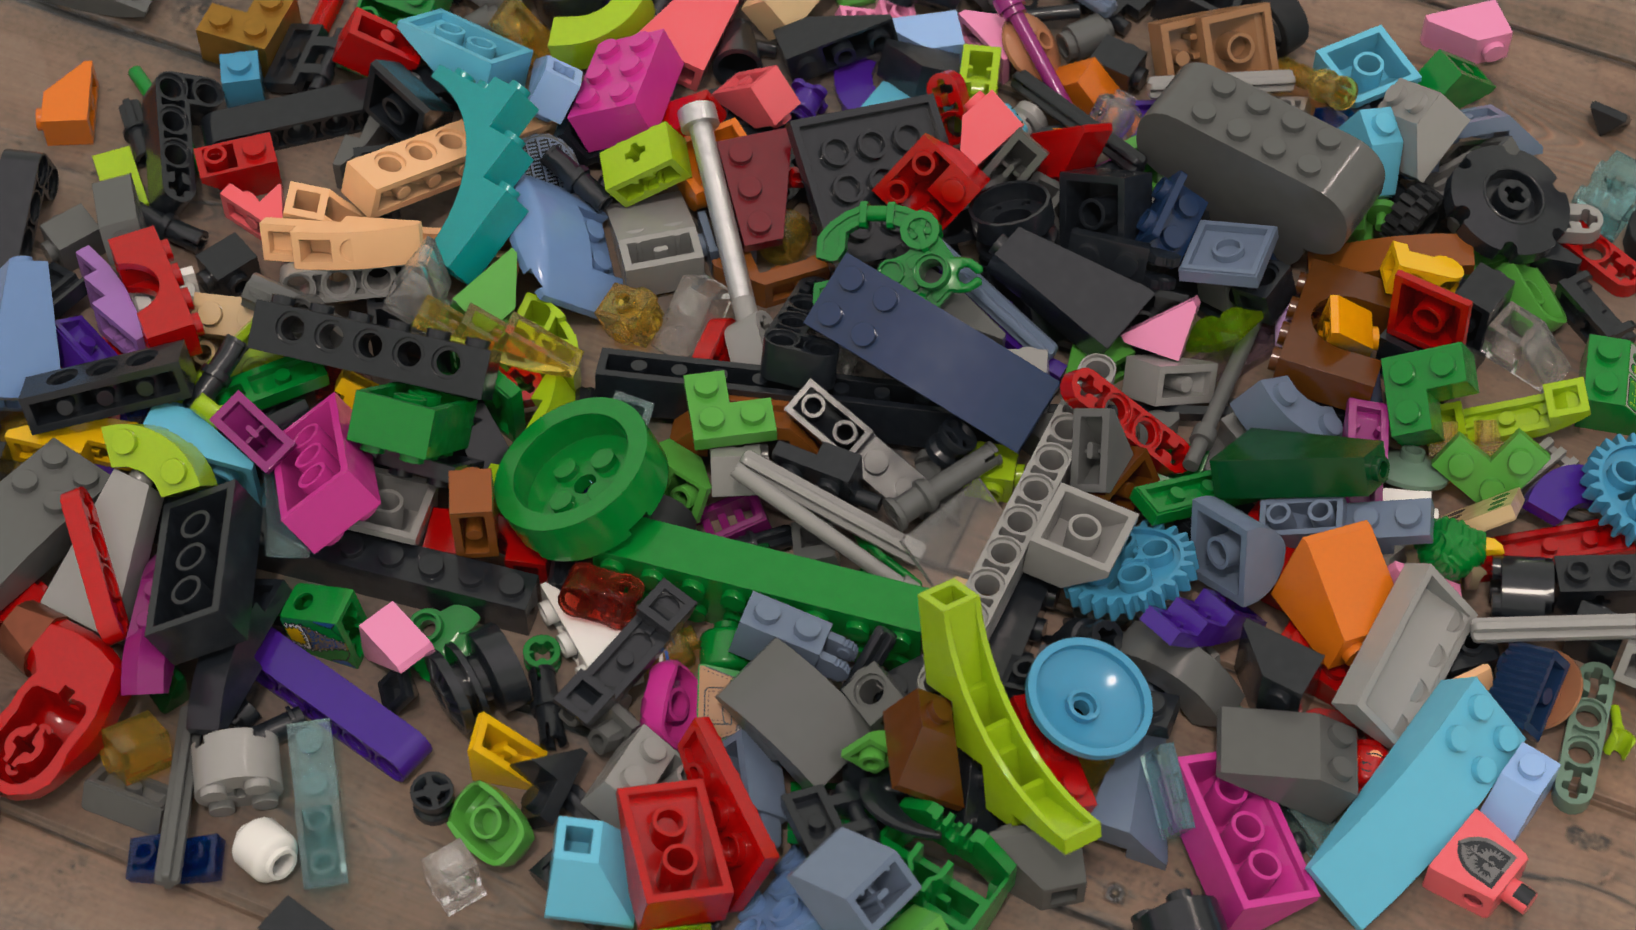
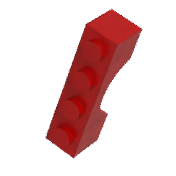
M154 225L108 239L116 270L128 293H144L155 297L147 307L137 313L147 348L184 339L190 357L202 354L198 337L205 335V331L198 312L190 314V311L195 310L188 287L180 289L185 284L178 263L170 264V262L175 260L168 239L160 240Z

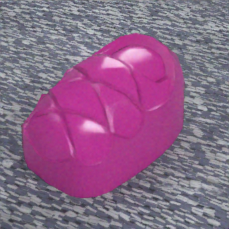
M664 660L655 664L649 670V679L643 694L644 696L642 697L640 726L643 724L648 726L677 752H679L677 744L693 719L697 717L698 680L680 661Z

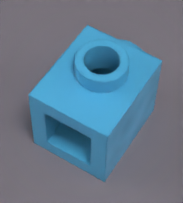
M258 51L220 54L221 84L225 93L227 108L265 100L264 79Z

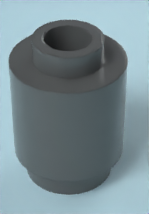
M1095 13L1064 26L1062 32L1056 34V42L1061 55L1066 61L1073 59L1080 61L1090 57L1107 34L1115 37V32L1108 18H1103L1100 14Z

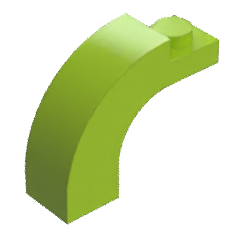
M611 0L600 10L588 15L554 17L548 41L551 56L579 70L587 69L599 43L607 39L616 40L634 36L654 18L656 10L653 1Z

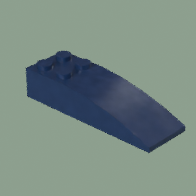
M847 252L803 322L815 332L837 343L838 346L1017 454L1022 450L1060 388V381Z

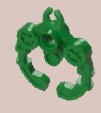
M861 201L860 206L848 210L832 220L817 238L816 258L824 262L837 264L841 262L847 252L848 235L858 229H869L870 221L886 222L888 230H896V227L900 229L901 239L910 249L901 256L884 260L879 265L877 271L939 308L953 293H968L982 285L980 277H975L968 283H963L959 280L958 274L961 269L968 267L974 273L980 274L983 272V266L971 258L954 257L942 240V226L932 213L924 210L916 211L897 205L896 202H888L887 206L870 205L869 201ZM934 266L943 267V275L937 282H925V275L930 268ZM829 280L814 283L813 304H815Z

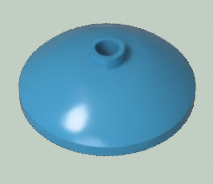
M1084 637L1059 640L1041 651L1027 673L1025 697L1034 722L1052 743L1072 755L1092 760H1106L1119 757L1132 750L1149 729L1153 714V702L1145 677L1128 656L1105 642ZM1074 708L1079 709L1083 715L1079 714Z

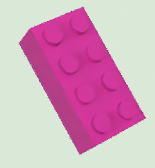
M335 392L283 431L298 446L274 469L281 521L314 554L325 546H332L337 543L348 528L358 521L370 518L381 504L372 453L360 450L361 443L346 440L352 409Z

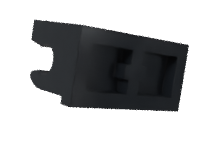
M1588 270L1582 271L1568 279L1564 278L1558 281L1555 295L1565 312L1568 325L1585 344L1589 334L1631 340L1633 343L1636 341V334L1633 332L1636 329L1635 322L1629 320L1622 323L1592 290L1593 286L1588 280L1593 278Z

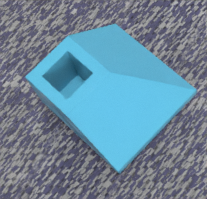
M558 816L553 838L544 918L634 928L635 916L628 891L621 830L604 821Z

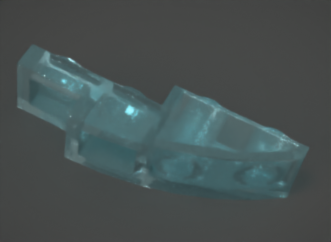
M330 718L286 724L304 890L349 884L342 800Z

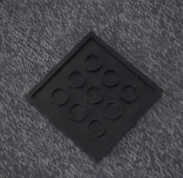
M933 93L791 120L785 126L819 235L832 220L844 212L860 206L861 201H869L870 205L887 206L872 189L925 133L950 145ZM969 204L943 230L942 239L951 248L974 244L977 241L972 231L968 213ZM870 221L869 229H858L848 235L847 253L870 266L879 264L880 260H887L885 255L889 251L892 253L897 252L896 246L902 244L903 247H906L907 245L901 239L899 228L896 227V230H888L886 222ZM828 263L831 274L835 272L839 263Z

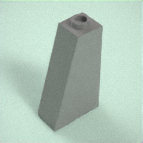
M114 468L94 505L130 624L141 577L149 561L164 497H161L159 492L152 488L154 482L145 474L132 469L130 474L127 475ZM71 545L40 603L98 633L73 545ZM126 640L119 642L118 644L124 646Z

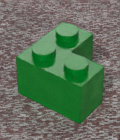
M1456 342L1381 358L1391 437L1401 446H1421L1445 441L1440 401L1479 394L1474 354L1462 342Z

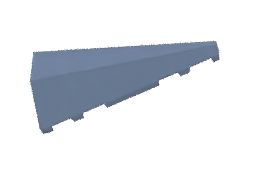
M1147 681L1150 690L1165 693L1164 690ZM1145 735L1132 750L1111 759L1095 798L1098 805L1090 814L1101 822L1102 837L1097 840L1127 849L1126 858L1165 871L1168 863L1167 804L1158 784L1166 774L1161 756L1162 752L1166 765V739Z

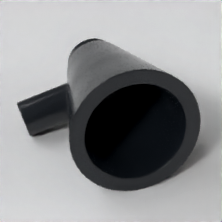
M736 18L730 22L713 63V75L723 85L737 72L763 68L760 55L775 58L778 45L777 43L755 39L750 22L743 18Z

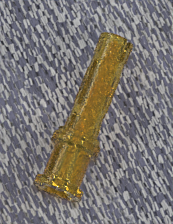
M1287 56L1284 57V60L1282 58L1278 59L1279 70H1292L1295 76V86L1309 91L1313 100L1327 103L1331 108L1339 111L1346 110L1355 103L1358 96V87L1352 78L1344 75L1339 76L1335 71L1328 68L1316 70Z

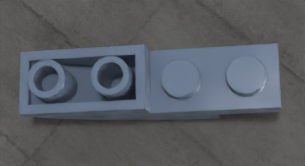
M1345 497L1267 499L1260 502L1259 522L1276 531L1284 540L1286 547L1297 548L1302 537L1367 520L1372 526L1382 554H1394L1395 545L1433 543L1435 506L1432 498L1347 503Z

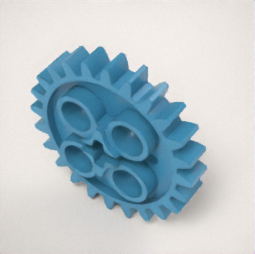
M1631 433L1626 440L1621 434H1617L1612 441L1606 438L1600 446H1596L1581 469L1585 475L1580 480V484L1588 487L1582 494V497L1594 501L1588 511L1601 513L1602 518L1598 524L1600 526L1610 524L1613 527L1611 531L1613 538L1620 533L1625 535V545L1628 547L1636 541L1635 433Z
M1143 520L1138 527L1133 528L1108 578L1064 587L1065 597L1070 599L1072 607L1080 606L1081 614L1084 615L1093 611L1095 619H1099L1106 613H1109L1111 621H1115L1120 614L1125 613L1128 620H1133L1135 612L1141 611L1144 613L1149 605L1167 609L1165 601L1167 599L1174 601L1177 596L1180 597L1179 591H1190V581H1195L1198 578L1196 570L1200 569L1194 542L1189 541L1187 532L1179 533L1175 525L1165 530L1164 523L1149 527L1148 520Z

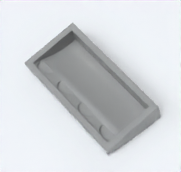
M1405 563L1331 702L1353 724L1390 750L1440 681L1445 680L1470 632L1471 620L1478 616L1431 563Z

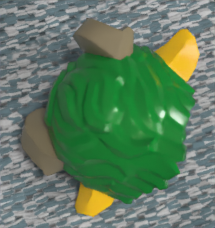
M1447 516L1438 519L1434 518L1433 543L1414 544V550L1405 552L1406 563H1431L1445 579L1453 582L1461 579L1464 590L1478 589L1482 577L1487 575V571L1481 567L1486 556L1505 554L1503 545L1494 538L1486 537V532L1470 527L1463 520L1457 521L1455 518L1449 519Z

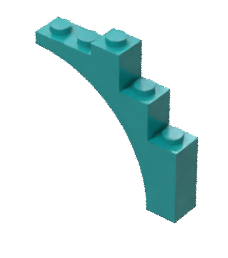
M439 65L431 77L458 104L466 131V159L462 181L452 209L440 232L425 254L449 275L468 286L485 270L529 212L517 201L520 193L513 187L534 161L523 150L526 143L519 136L539 109L528 99L531 95L530 91L513 79L508 84L494 76L489 84L483 80H479L476 84L475 79L464 70L457 68L453 72Z

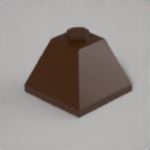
M916 688L883 711L892 789L923 800L934 801L941 806L959 812L964 808L951 701Z

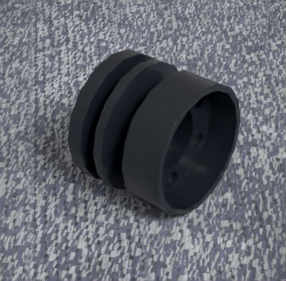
M1018 180L993 185L978 193L970 202L968 213L972 231L977 240L976 249L979 254L980 265L983 266V272L987 271L985 268L993 257L988 252L992 245L1003 233L1010 237L1018 227L1061 246L1058 240L1059 233L1054 224L1055 214L1051 195L1047 187L1037 182Z
M489 622L465 635L468 653L466 656L451 641L444 645L446 659L436 649L426 653L424 656L430 676V684L441 708L464 735L474 730L476 723L474 716L477 718L478 713L484 711L491 716L489 701H492L497 709L506 715L530 703L532 700L531 690L522 666L507 638L493 622Z

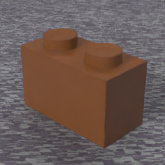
M467 467L462 470L449 471V516L456 555L467 558L499 556L498 510L494 496L491 468Z

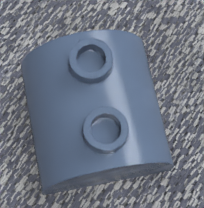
M1207 495L1192 499L1191 541L1194 542L1200 569L1196 570L1197 580L1242 607L1258 602L1273 588L1282 572L1286 553L1284 540L1273 529L1215 496Z

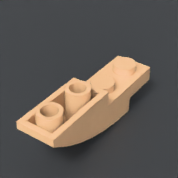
M346 216L341 222L265 217L259 223L264 260L294 262V269H369L421 262L425 259L422 221Z

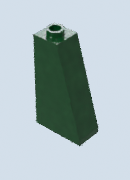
M1250 428L1210 459L1214 496L1219 499L1369 496L1388 480L1390 470L1389 460L1385 457L1384 441Z

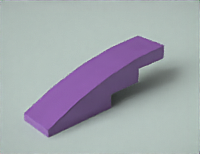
M89 245L76 251L81 276L84 278L99 333L123 354L145 349L146 346L137 310L122 281L111 266Z

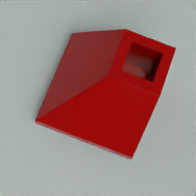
M925 133L880 180L872 191L886 204L888 202H896L897 205L916 211L924 210L932 213L941 224L943 231L991 179L962 151Z

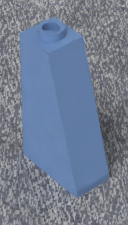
M30 256L12 257L0 268V411H22L18 398L26 377L61 369L48 261H34Z

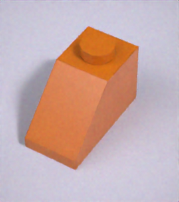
M84 61L43 92L42 108H36V126L38 131L44 132L48 146L94 144L99 84L92 61Z

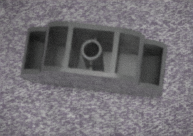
M1192 62L1181 67L1141 118L1137 128V147L1147 157L1149 166L1167 178L1180 170L1188 174L1183 185L1208 201L1206 210L1209 211L1210 221L1277 226L1279 238L1273 252L1278 260L1288 265L1296 263L1306 250L1324 255L1338 252L1380 196L1385 181V169L1380 158L1363 141L1206 63Z

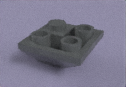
M1007 824L999 827L996 831L989 832V835L1017 864L1015 885L1009 893L1041 911L1084 902L1087 878L1082 847L1065 855L1026 825L1012 826Z

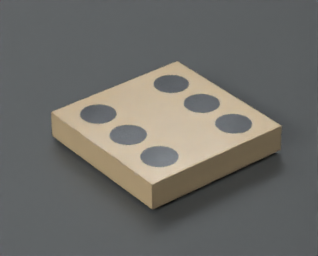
M1520 487L1442 515L1441 518L1447 516L1449 519L1463 520L1467 525L1476 530L1487 531L1516 520L1525 499Z

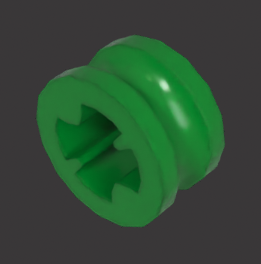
M540 634L533 636L525 643L523 657L524 665L528 672L532 667H536L538 677H541L539 669L541 664L551 665L555 668L556 673L558 672L562 664L560 645L555 638ZM538 652L544 655L550 652V659L540 658L538 661H535V653Z

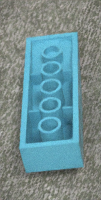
M1477 677L1440 681L1362 788L1358 797L1352 802L1305 867V870L1356 930H1364L1436 858L1481 804L1521 743L1526 740L1525 736Z

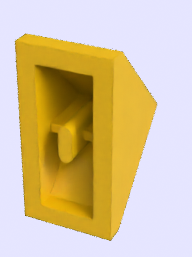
M484 711L478 713L467 750L473 781L481 780L489 784L528 790L533 784L514 771L510 764L547 756L548 753Z

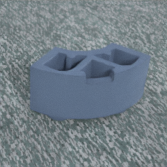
M1288 375L1260 380L1229 403L1247 431L1250 428L1342 437L1343 426L1333 407L1320 406L1308 400L1296 389Z

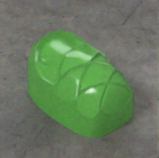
M1502 262L1494 269L1501 271L1508 278L1515 281L1506 315L1523 333L1534 337L1550 335L1567 322V317L1560 302L1538 268Z
M481 780L470 783L459 793L446 823L461 844L479 859L493 866L508 867L515 865L528 852L535 839L528 820L513 800L497 787Z

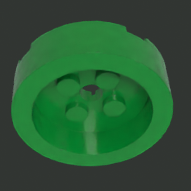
M607 397L576 400L546 413L528 426L515 439L503 456L494 482L495 501L501 514L525 546L538 552L542 558L563 562L587 559L604 553L628 539L632 535L629 529L644 514L648 516L653 514L667 486L669 475L668 460L665 451L641 415L629 404ZM587 487H589L588 491L586 493H583V491Z

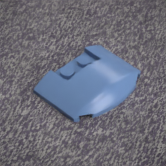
M523 174L513 188L520 193L517 201L529 212L510 235L509 240L512 248L517 252V262L523 274H534L543 286L538 288L535 294L539 300L613 325L619 321L622 305L623 279L614 276L602 225L608 219L607 214L604 211L597 214L575 192L569 193L562 187Z

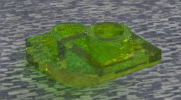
M1231 307L1224 311L1220 318L1205 316L1191 330L1186 350L1189 352L1208 353L1234 346L1264 318L1262 311Z

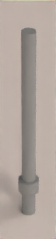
M738 462L731 472L730 476L867 573L918 586L921 585L907 574L902 577L742 463Z

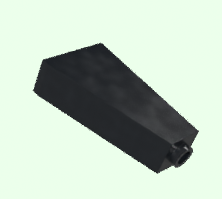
M1018 227L1010 237L1003 233L988 251L993 257L985 269L1086 355L1094 353L1105 354L1155 294L1148 287L1021 227Z

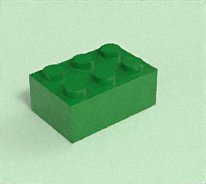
M398 381L356 390L346 440L361 443L360 450L369 453L385 454V450L400 453L399 460L412 464H424V460L427 459L438 460L441 455L452 456L453 452L466 449L469 446L478 400Z

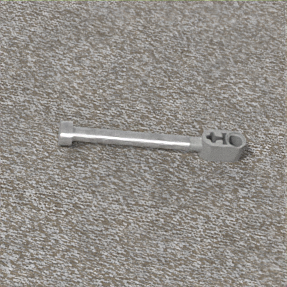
M708 100L690 102L682 106L678 110L677 115L681 132L686 136H691L736 321L727 326L724 331L730 362L760 365L764 334L773 319L766 311H758L714 134V130L720 125L715 103Z

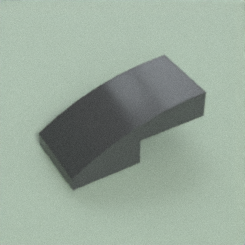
M370 115L360 138L345 135L332 164L338 189L342 188L347 161L354 159V147L387 144L391 137V134Z

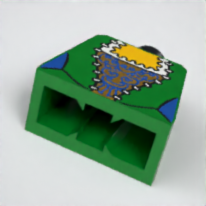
M306 583L295 585L273 624L284 626L290 640L311 655L356 669L359 668L364 658L359 625L368 618L355 591L348 588Z

